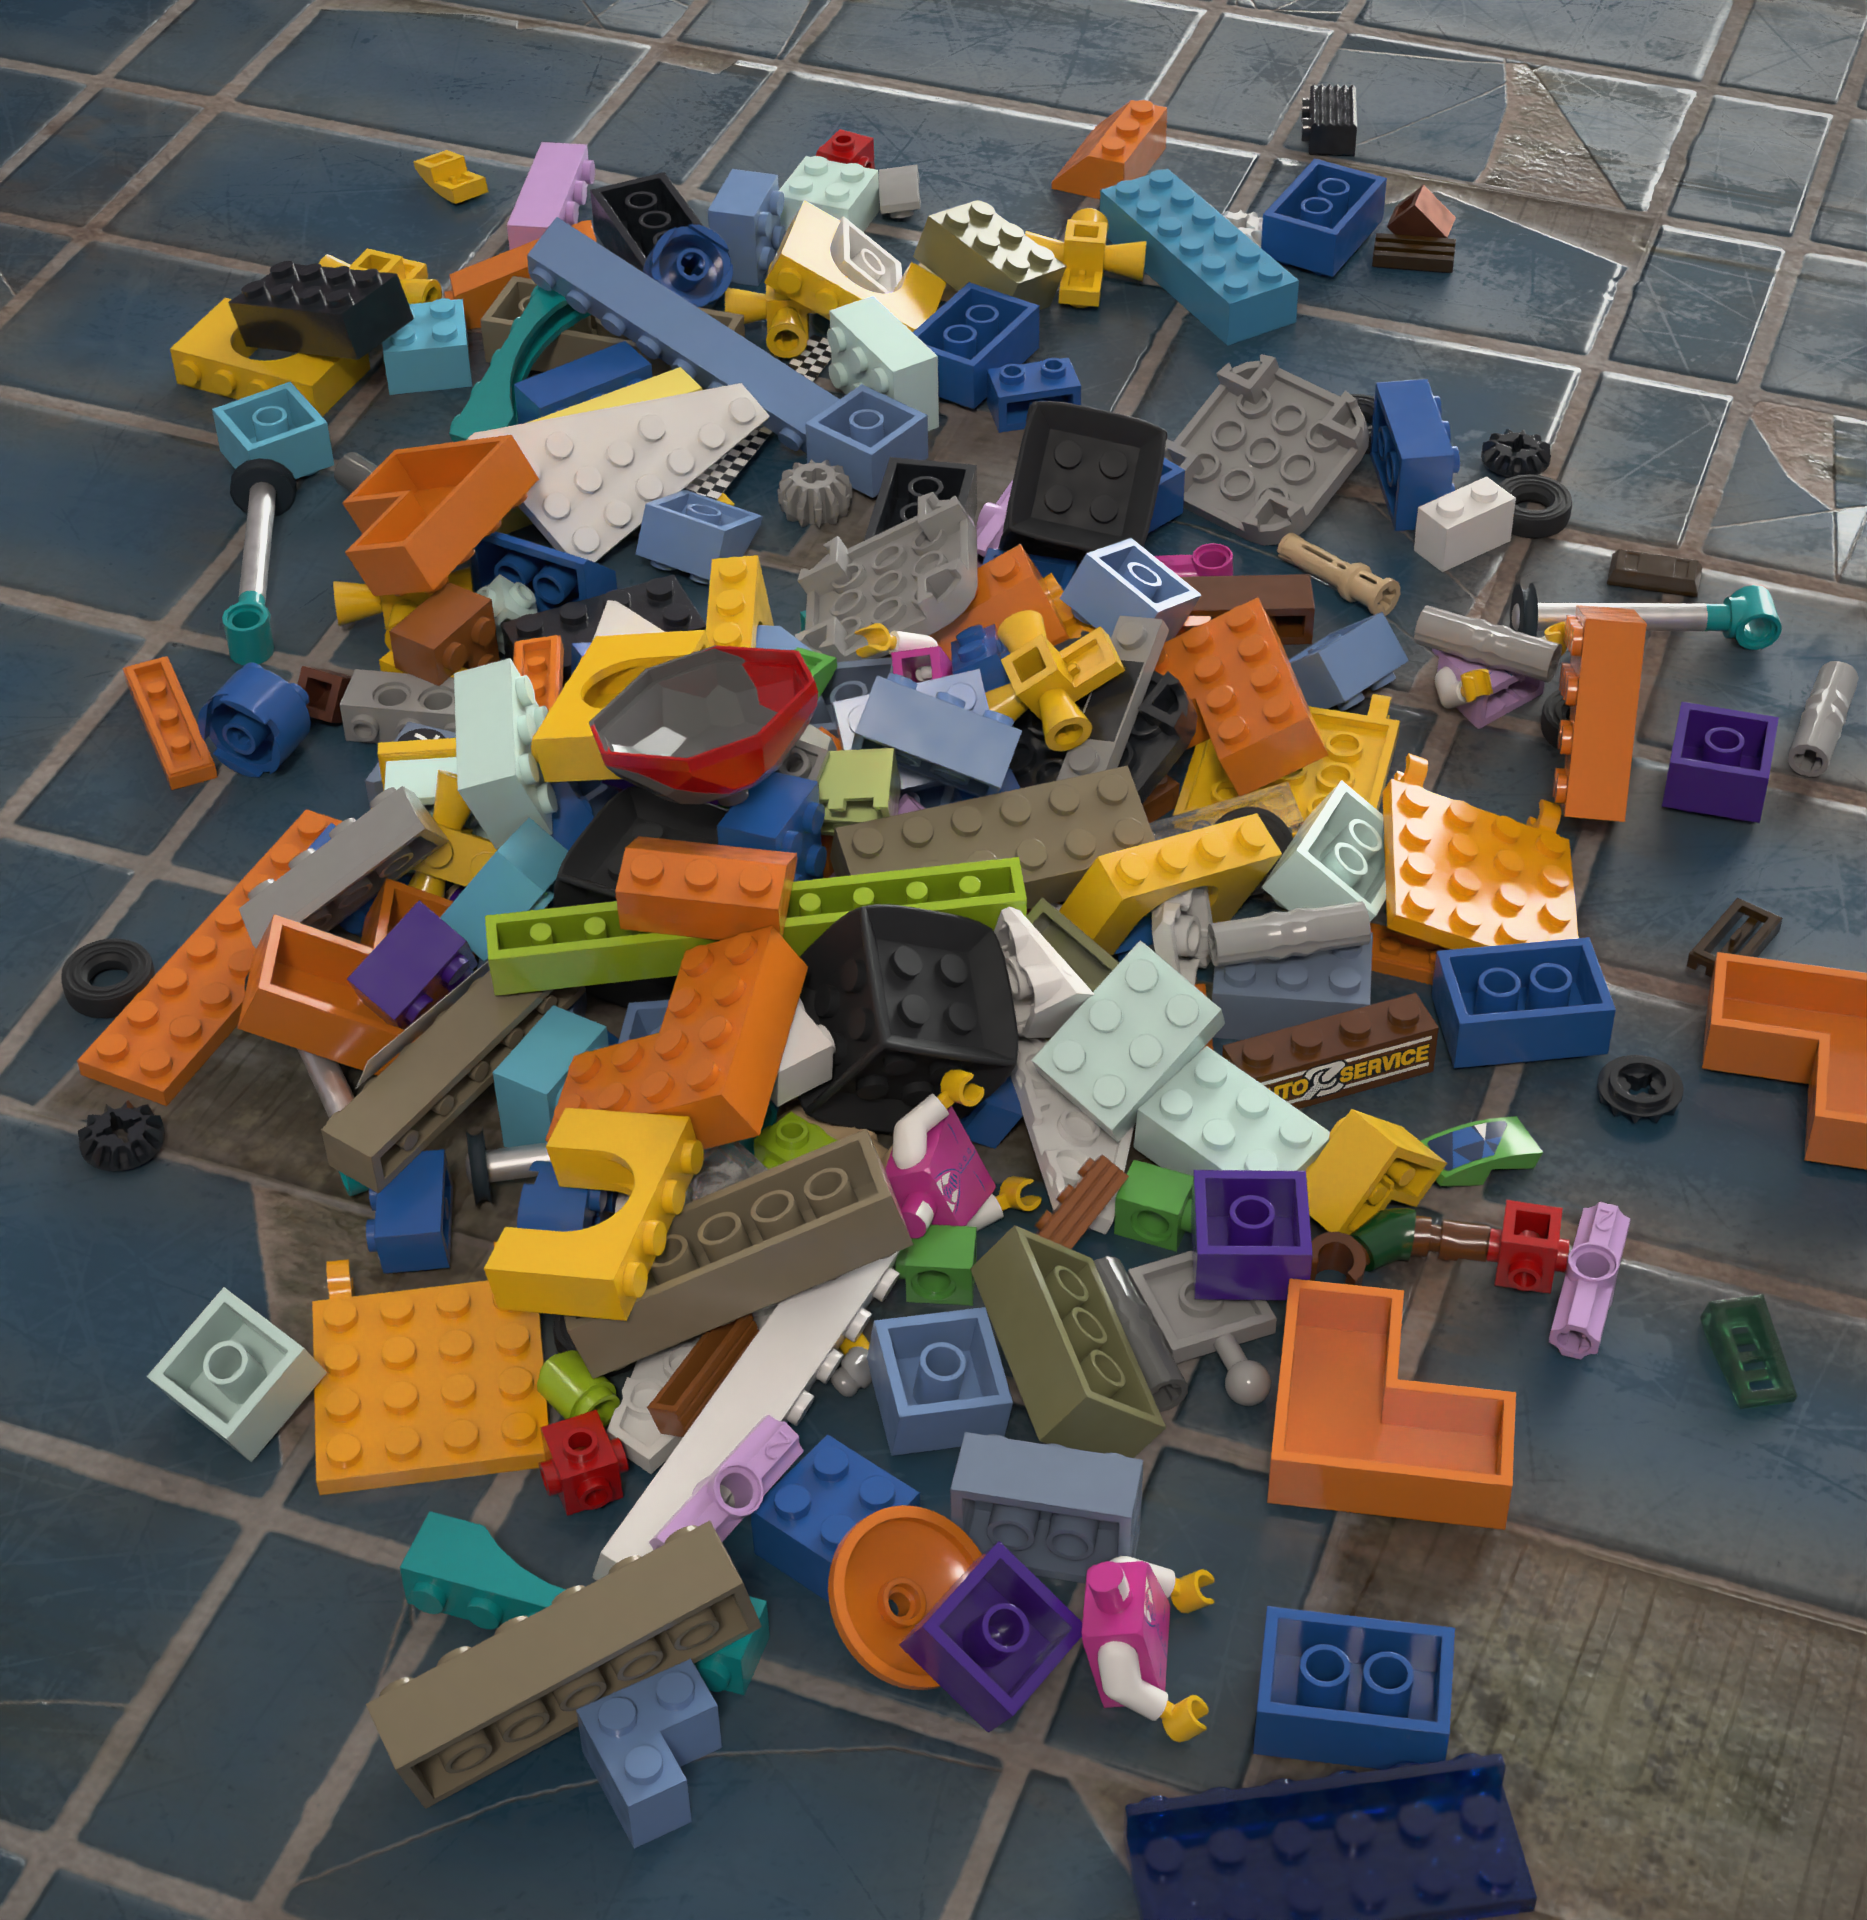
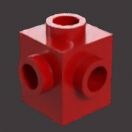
M840 129L824 145L819 147L816 156L824 157L829 161L844 164L856 163L865 168L875 169L874 138Z
M1506 1200L1502 1230L1491 1228L1487 1254L1488 1262L1497 1263L1495 1286L1551 1294L1554 1271L1566 1272L1570 1240L1560 1238L1563 1208Z
M597 1409L540 1427L546 1460L539 1462L542 1481L549 1497L556 1494L559 1495L567 1516L584 1510L598 1509L608 1502L623 1498L620 1474L629 1470L627 1458L620 1439L617 1437L609 1440Z

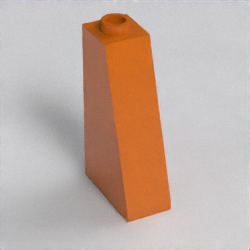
M591 220L571 225L597 242ZM539 239L449 274L451 290L444 291V296L450 300L463 299L467 330L481 328V318L513 276L531 279L528 272L527 254Z

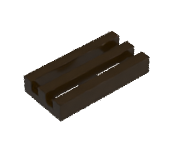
M1376 233L1372 266L1377 268L1453 273L1456 239Z
M1737 898L1689 953L1687 967L1696 970L1700 965L1705 966V975L1712 978L1716 956L1711 954V952L1744 914L1749 916V918L1734 932L1720 952L1735 954L1758 926L1764 923L1738 954L1758 957L1780 931L1783 918Z

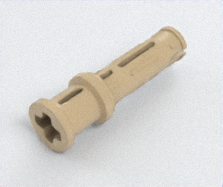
M1288 533L1281 539L1277 552L1280 553L1278 555L1280 559L1292 565L1294 564L1305 572L1335 586L1341 598L1346 601L1362 603L1368 607L1369 612L1373 615L1383 612L1384 616H1386L1396 606L1401 587L1399 582L1394 579H1382L1374 575L1370 567L1361 562L1352 564L1345 562L1324 549L1305 541L1295 533Z

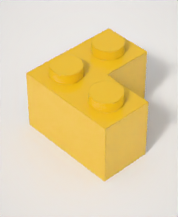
M1351 1109L1347 1116L1340 1119L1334 1125L1329 1135V1142L1318 1158L1306 1169L1309 1215L1329 1232H1341L1350 1235L1375 1213L1385 1210L1391 1200L1417 1207L1447 1165V1162L1402 1126Z

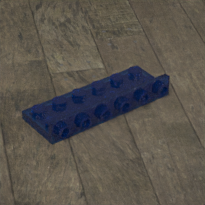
M1467 1753L1447 1761L1425 1764L1402 1762L1389 1769L1359 1773L1352 1770H1342L1322 1778L1300 1781L1277 1779L1264 1786L1234 1790L1226 1787H1217L1198 1795L1176 1798L1151 1796L1138 1803L1128 1804L1125 1806L1123 1840L1140 1920H1476L1533 1912L1537 1896L1503 1788L1506 1770L1502 1754L1482 1756L1476 1753Z

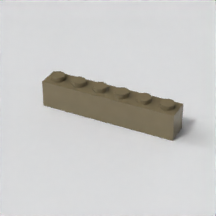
M490 970L483 977L476 979L470 985L468 991L448 1010L442 1011L436 1017L433 1024L413 1043L407 1044L386 1069L378 1076L371 1078L365 1084L363 1090L349 1104L329 1118L326 1125L321 1129L329 1166L373 1191L380 1193L494 1082L493 1071L553 1005L567 1010L586 992L585 986L495 996Z

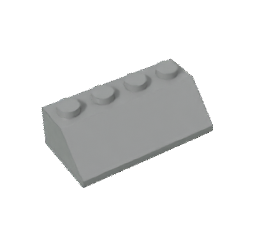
M403 786L397 790L394 787L384 790L370 802L369 805L372 809L359 819L349 818L333 828L329 833L331 840L315 851L313 848H310L294 857L288 864L291 870L276 881L268 879L254 887L248 893L250 900L241 906L239 911L255 949L274 914L328 932L374 898L386 878L398 880L449 841L416 794Z

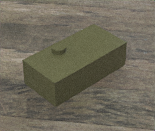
M1014 1225L970 1270L1039 1441L1046 1444H1059L1071 1449L1103 1454L1117 1453L1125 1457L1134 1458L1166 1429V1425L1093 1259Z

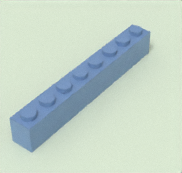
M558 217L554 219L527 254L528 272L531 279L539 287L547 291L553 289L565 297L567 303L576 311L583 314L586 312L592 314L613 335L626 336L635 342L637 348L651 359L660 358L669 364L672 370L681 367L692 379L706 389L742 383L770 416L758 428L765 426L777 434L778 439L791 450L798 451L800 449L807 454L805 423L840 400Z

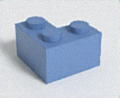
M689 1659L576 1709L582 1752L634 1849L692 1822L687 1779L680 1767L722 1748L718 1705L694 1663Z

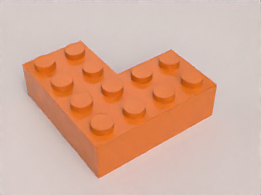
M512 435L396 449L342 502L362 533L345 553L374 596L395 594V596L400 597L408 593L418 592L432 594L448 583L449 578L447 576L458 565L468 561L475 554L474 548L484 537L493 534L502 525L501 519L511 509L518 507L527 499V492L539 478Z
M1258 597L1245 604L1236 606L1206 623L1193 627L1164 643L1154 671L1163 676L1169 671L1180 681L1192 700L1198 716L1196 733L1187 749L1211 738L1217 757L1239 797L1328 756L1326 747L1280 638Z
M1576 605L1575 616L1566 615L1564 644H1566L1571 658L1570 663H1561L1559 691H1561V696L1565 700V705H1569L1571 709L1569 720H1560L1558 749H1560V754L1566 755L1564 768H1555L1553 781V797H1555V803H1560L1565 817L1625 822L1647 623L1634 609Z
M386 878L365 917L360 944L274 914L253 954L237 1029L364 1071L367 1061L401 1034L404 1029L387 1024L360 1000L347 978L419 900L438 917H441L454 901ZM399 1053L374 1073V1075L378 1076L398 1057Z
M773 926L748 933H740L731 938L706 945H698L692 949L685 950L659 1033L575 1055L569 1066L545 1141L548 1143L565 1108L689 1116L696 1139L701 1141L703 1150L760 1136L808 966Z
M1717 952L1708 995L1702 1069L1809 1084L1804 1160L1867 1170V973Z
M1289 1278L1267 1503L1505 1530L1513 1486L1516 1392L1398 1379L1404 1290Z

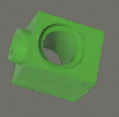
M1133 1160L1127 1172L1129 1177L1120 1187L1115 1197L1114 1234L1177 1252L1185 1232L1192 1233L1193 1176Z
M930 1224L924 1236L911 1238L913 1245L900 1250L896 1259V1271L900 1273L898 1279H906V1302L973 1306L975 1280L970 1268L977 1262V1227Z

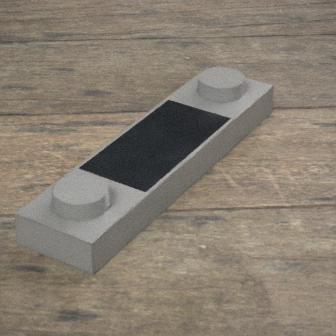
M1119 616L1111 641L1125 671L1090 692L1083 714L1091 722L1092 732L1084 743L1067 751L1056 781L1118 768L1139 712L1138 707L1142 704L1169 632L1163 619Z

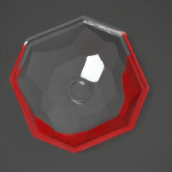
M715 645L645 669L589 721V725L604 765L618 777L670 802L678 804H703L718 800L722 806H734L745 801L749 796L748 790L760 784L784 763L811 722L817 707L818 689L810 670L797 650Z

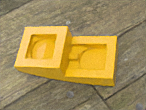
M445 150L413 161L415 170L423 180L441 197L454 204L489 192L485 177L467 171L463 155Z

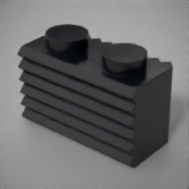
M1313 84L1310 87V98H1302L1301 141L1309 142V155L1355 156L1357 104L1356 87L1354 85L1348 88L1346 85L1340 87L1338 84L1334 87L1330 84L1327 87L1323 84L1319 87Z

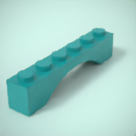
M537 285L531 293L530 302L524 312L514 320L510 334L503 346L493 354L490 367L484 377L472 388L470 399L463 411L453 419L449 432L452 442L466 441L468 437L476 432L519 425L514 384L527 378L533 364L545 348L562 332L592 314L588 312L583 314L576 311L567 303L564 296L553 289L547 291Z
M429 1511L399 1567L408 1604L414 1605L425 1613H444L466 1619L483 1629L498 1628L506 1621L518 1616L530 1617L552 1605L553 1599L566 1590L549 1584L520 1567L497 1545L485 1526ZM750 1597L761 1623V1628L694 1663L708 1690L714 1692L726 1690L745 1696L770 1638L767 1601Z

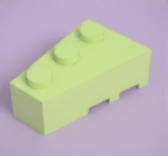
M894 748L829 751V757L818 781L819 803L823 804L825 808L821 835L834 836V831L837 827L898 815L901 780Z

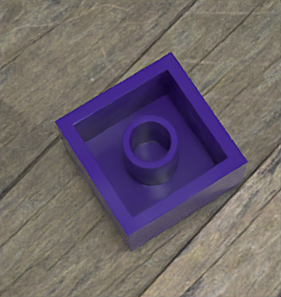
M1681 702L1662 807L1760 823L1779 717Z
M419 900L347 980L367 1007L387 1024L405 1030L474 973L473 969L478 963L468 942Z
M1193 1171L1191 1230L1195 1299L1287 1300L1289 1278L1310 1280L1313 1255L1306 1171Z
M998 1541L969 1566L899 1646L989 1733L1015 1715L1082 1637V1621Z

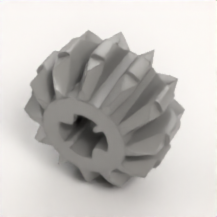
M811 459L808 464L794 463L793 469L782 472V479L779 482L780 489H778V503L781 504V511L786 513L787 521H799L801 527L815 524L820 528L822 523L833 525L837 523L838 518L848 515L850 498H852V484L849 481V476L844 474L843 466H831L829 460L815 463Z

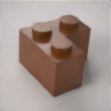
M450 582L433 593L389 631L395 668L437 686L443 684L462 667L472 669L500 661L492 599Z

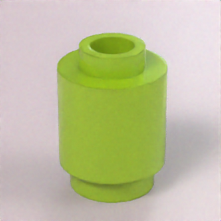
M570 1350L555 1354L546 1360L541 1367L537 1391L564 1419L597 1409L604 1428L609 1425L614 1410L620 1405V1400L616 1396L615 1386L604 1375L593 1379L578 1351Z

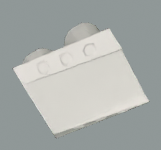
M1207 886L1184 891L1152 910V936L1155 953L1194 986L1198 968H1207L1211 961L1207 933L1208 924L1213 923Z
M1007 907L1001 910L994 933L1000 942L1005 957L1018 1035L1021 1037L1025 1036L1026 1038H1052L1083 1002L1095 994L1020 910Z

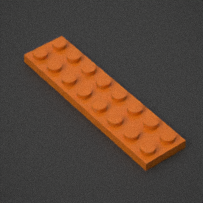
M306 809L154 975L147 986L133 998L77 1060L80 1074L168 1106L238 1026L245 996V978L250 971L253 954L256 950L239 911V908L250 900L248 893L263 881L268 879L276 881L291 870L288 867L289 862L298 854L307 850L330 823L337 826L343 821Z

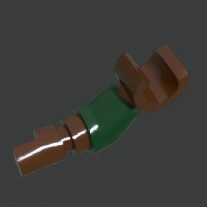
M1391 1208L1380 1210L1350 1235L1341 1232H1326L1316 1236L1311 1241L1313 1256L1310 1281H1315L1316 1275L1323 1270H1335L1346 1276L1345 1284L1362 1286L1365 1271H1374L1396 1260L1409 1261L1411 1255L1427 1257L1428 1251L1437 1252V1259L1457 1261L1459 1258L1486 1262L1490 1240V1225L1442 1219L1441 1225L1432 1224L1431 1217L1416 1216V1209Z

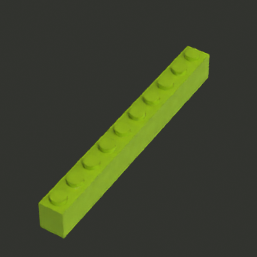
M1019 857L795 881L792 886L783 938L800 957L839 918L856 908L876 904L908 906L959 915L979 921L994 931L1001 910L1007 907L1020 910L1026 917L1027 897ZM617 901L485 916L488 962L495 996L677 976L685 950L692 949L698 945L720 941L620 929Z

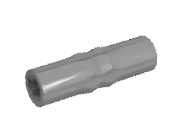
M1428 605L1421 611L1414 632V642L1416 644L1460 656L1469 662L1483 663L1492 669L1507 670L1550 683L1555 676L1561 659L1562 645L1559 643L1517 632L1504 625H1493L1484 619L1469 618Z
M1830 661L1819 670L1789 751V765L1800 775L1817 777L1828 769L1837 741L1841 737L1842 727L1846 723L1847 713L1859 679L1856 670L1847 663Z
M1361 901L1313 909L1296 908L1288 912L1272 911L1258 917L1208 924L1207 935L1212 962L1215 967L1265 959L1282 960L1290 956L1306 957L1319 951L1367 945L1370 943L1371 927L1368 911L1364 902Z

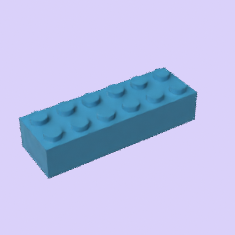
M1169 169L1155 170L1149 175L1133 180L1121 181L1117 185L1100 190V212L1106 216L1109 223L1107 238L1113 244L1147 241L1144 272L1227 346L1296 323L1299 280Z

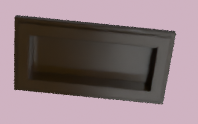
M1618 549L1612 554L1607 584L1698 597L1703 567L1698 560Z

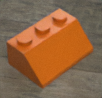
M1146 100L1129 101L1095 126L1054 178L1051 189L1100 199V190L1117 185L1121 181L1145 176L1166 149L1167 107L1157 106Z
M1021 544L978 567V586L975 597L970 605L952 623L929 635L937 641L938 646L942 648L952 662L951 642L957 640L956 636L963 630L975 625H982L983 628H986L995 624L998 630L1001 623L1012 614L1032 610L1042 615L1047 640L1053 646L1070 639L1043 576Z
M638 836L625 847L615 891L620 929L724 940L740 933H748L773 926L783 937L797 865V853Z

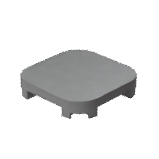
M1261 354L1260 361L1245 362L1234 368L1231 367L1230 363H1227L1216 373L1220 382L1218 387L1174 442L1169 439L1166 440L1164 458L1185 470L1183 508L1247 541L1261 545H1276L1280 543L1286 534L1295 533L1299 536L1312 524L1362 460L1369 446V430L1358 401L1351 394L1344 391L1341 396H1338L1279 368L1275 357Z
M934 492L918 497V515L848 549L839 536L823 544L828 554L814 568L810 570L801 569L797 580L807 593L805 630L795 634V638L814 652L836 657L837 662L879 659L888 655L889 652L886 650L868 658H861L856 654V649L868 645V642L864 636L856 635L855 631L875 623H881L888 629L889 633L901 631L929 636L958 618L975 597L978 586L977 530L974 522L957 497L953 496L950 500H938Z

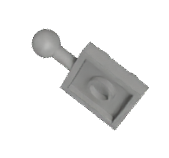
M1192 1251L1128 1269V1275L1140 1298L1149 1307L1154 1322L1162 1330L1166 1346L1176 1364L1217 1351L1228 1370L1225 1378V1388L1229 1397L1234 1402L1243 1406H1254L1261 1403L1267 1397L1271 1388V1379L1268 1371L1260 1363L1248 1360L1239 1345L1276 1333L1277 1318L1266 1300L1195 1299Z

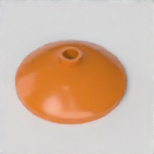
M906 1505L892 1506L870 1514L856 1523L843 1537L834 1553L829 1571L828 1597L835 1627L846 1648L871 1674L891 1685L905 1689L928 1690L941 1687L899 1644L969 1566L982 1555L972 1539L945 1516L926 1508ZM889 1599L896 1603L898 1616L892 1612L888 1602Z

